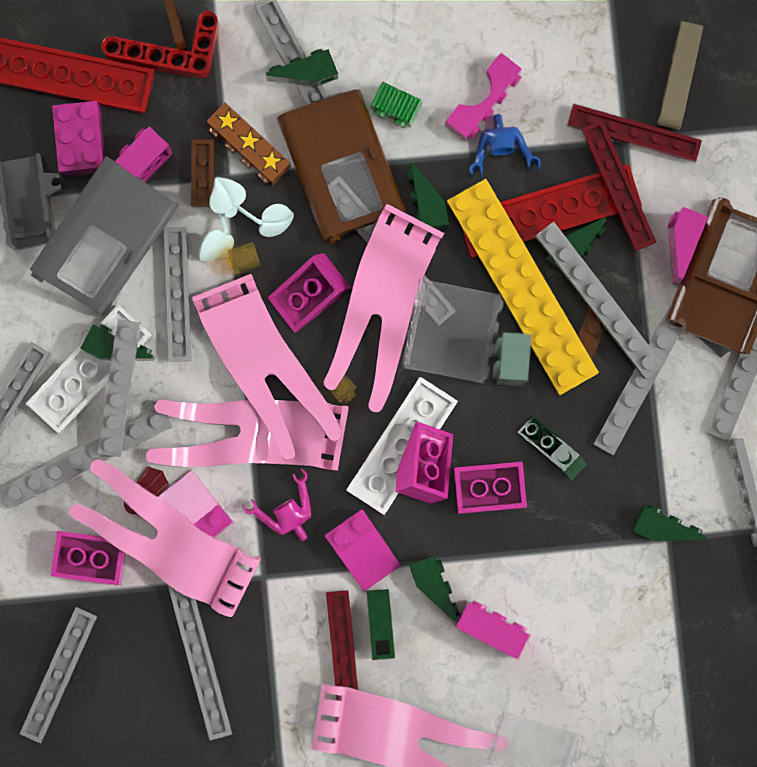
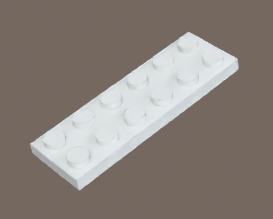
M118 304L101 324L112 329L111 334L115 335L118 319L137 321ZM142 325L140 326L138 348L140 344L144 345L152 336ZM81 345L26 403L58 434L65 430L105 387L109 380L111 361H102L80 349Z
M420 377L346 491L385 515L398 495V492H395L397 469L415 423L421 422L440 429L458 401Z

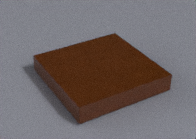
M165 0L176 47L179 50L187 51L174 0Z

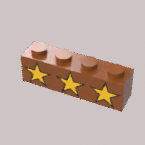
M226 102L208 119L207 124L210 127L208 131L216 139L221 137L226 142L224 146L232 154L237 152L242 157L240 161L248 169L253 167L258 172L257 177L263 183L267 184L269 182L273 186L290 169L291 163Z

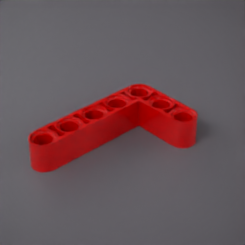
M204 11L199 15L191 52L118 37L105 38L101 48L105 57L111 61L194 78H205L211 70L219 32V21L217 15L212 11ZM211 19L215 23L212 27H204V21ZM201 41L210 42L209 47L206 49H201L198 46ZM117 45L118 50L115 53L107 52L108 47ZM138 49L140 54L137 57L132 58L129 56L131 50ZM155 53L162 55V58L157 62L151 61V56ZM175 58H182L184 60L180 66H174L172 62ZM203 62L206 66L203 70H195V64Z

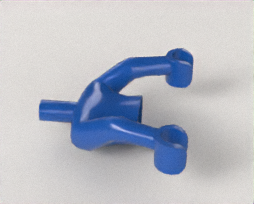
M494 115L495 128L482 132L478 142L475 162L470 166L469 176L473 178L474 171H479L480 176H483L482 163L487 143L490 146L492 155H506L515 151L514 141H516L520 152L527 161V170L530 171L531 164H536L538 170H540V159L532 156L517 127H504L502 115Z

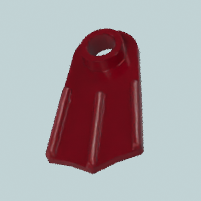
M150 466L146 468L136 482L156 497L169 486L164 472ZM124 501V508L128 513L138 514Z

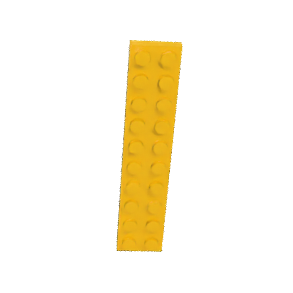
M487 179L447 200L449 207L522 333L531 335L530 347L558 395H562L599 373Z

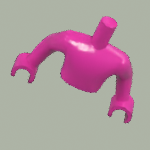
M301 468L304 473L303 477L298 479L293 473V478L298 484L302 508L299 507L294 499L284 502L273 510L277 518L276 522L260 510L252 499H250L253 504L252 509H246L244 504L242 507L247 514H254L274 532L284 535L294 530L299 540L304 541L308 536L301 525L311 518V505L305 484L307 473Z

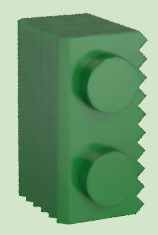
M382 81L371 103V109L374 110L373 114L377 117L385 119L387 116L393 119V123L398 127L405 128L408 126L411 128L423 100Z

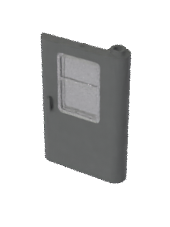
M106 156L30 267L32 271L31 276L41 283L44 280L104 316L173 216L179 204Z

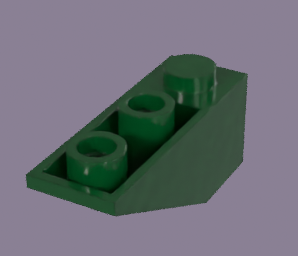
M317 49L310 53L311 56L306 58L296 57L289 61L290 64L285 66L279 64L269 68V72H266L267 81L318 87L337 80L338 72L329 49L324 51L323 49Z
M411 163L410 170H407L408 182L413 183L414 191L411 192L412 204L417 205L418 208L415 219L437 230L448 228L449 222L444 200L415 163Z
M605 217L566 236L580 256L582 254L588 255L594 246L591 243L594 237L600 238L607 228L604 225L607 220ZM548 255L545 262L563 274L550 255Z
M101 323L99 327L93 324L80 349L102 361H111L115 335L111 334L112 329ZM141 344L139 348L137 347L135 361H154L155 357L151 355V349Z
M534 416L518 431L531 446L571 481L587 465L575 450Z
M649 505L648 508L642 507L631 530L632 533L651 542L705 540L707 537L702 534L703 530L693 525H690L688 528L681 524V519L670 515L669 518L661 515L662 510L652 505Z
M433 556L410 564L409 567L416 587L453 622L458 621L456 616L460 615L457 604L456 602L451 603L449 594H452L448 581L444 582L441 573L445 572L441 559L436 560V557Z
M389 589L366 591L372 660L394 659L395 650Z

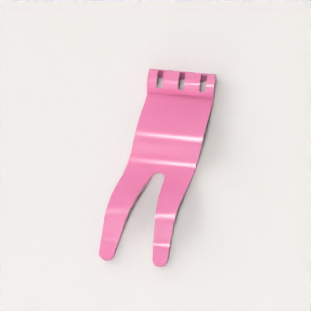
M388 204L385 205L356 273L339 343L331 367L324 379V385L327 389L334 390L338 386L350 365L370 317L374 314L379 315L382 319L374 385L368 407L373 412L381 411L393 384L418 288L436 250V246L444 233ZM390 213H393L395 217L389 226L385 223ZM409 222L414 225L409 235H406L404 231ZM427 232H430L432 236L426 245L422 242Z
M252 274L192 297L201 322L220 359L263 420L283 459L292 460L295 457V451L283 417L265 382V378L268 375H275L315 418L331 441L336 442L341 439L342 432L332 410L279 334L262 301ZM244 283L249 291V294L246 295L243 294L240 286ZM224 291L227 292V295L230 300L226 303L224 302L223 297L221 295V293ZM207 299L211 309L205 310L202 300Z
M161 399L155 403V410L158 413L201 423L237 425L240 428V433L237 437L204 445L149 449L146 453V459L150 463L182 467L269 463L314 466L338 471L349 407L327 403L334 414H341V419L336 420L341 429L342 437L340 440L333 442L330 439L324 438L325 432L299 401L275 400L288 429L295 451V457L292 460H285L281 457L272 435L249 400L196 404ZM321 455H334V460L321 459Z
M99 459L94 460L90 466L92 473L108 483L134 511L157 529V536L151 539L111 521L99 512L79 504L71 506L70 516L92 528L121 551L142 562L178 592L211 605L215 611L222 615L232 617L261 558L258 556L251 557L245 554L244 550L206 534L171 505L142 488L116 467ZM240 562L250 568L249 570L242 569L237 563ZM229 580L238 585H241L240 588L238 589L231 586L228 583ZM220 598L230 603L231 606L228 607L220 603Z
M322 683L312 743L313 750L341 753L388 767H450L420 749L418 745L419 739L426 737L451 745L481 749L503 750L507 747V739L502 735L465 728L396 700L349 687L332 686ZM326 693L339 695L338 700L326 699ZM323 714L336 716L335 722L322 720ZM319 737H331L332 742L319 741Z

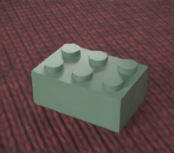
M503 333L501 338L496 340L494 356L498 357V361L493 365L492 379H496V385L523 387L528 381L531 335Z

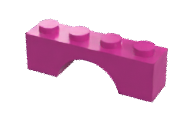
M500 53L486 72L491 86L489 96L477 105L466 106L459 104L445 121V126L465 142L469 137L473 139L480 131L478 127L483 120L487 122L493 115V107L497 103L501 105L508 96L506 91L509 87L512 86L514 88L522 78L520 76L522 68L503 53Z

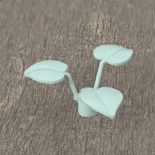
M216 177L210 196V208L219 214L223 230L213 229L204 237L199 250V259L203 262L213 261L229 254L233 248L234 239L230 234H226L228 229L225 217L231 218L235 216L237 210L257 224H261L259 232L266 237L277 236L285 231L291 224L294 213L283 204H274L265 209L262 213V219H257L240 207L246 196L244 188L235 181Z

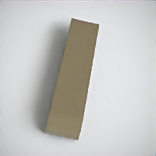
M685 21L680 22L657 123L659 126L676 130L681 128L703 25Z

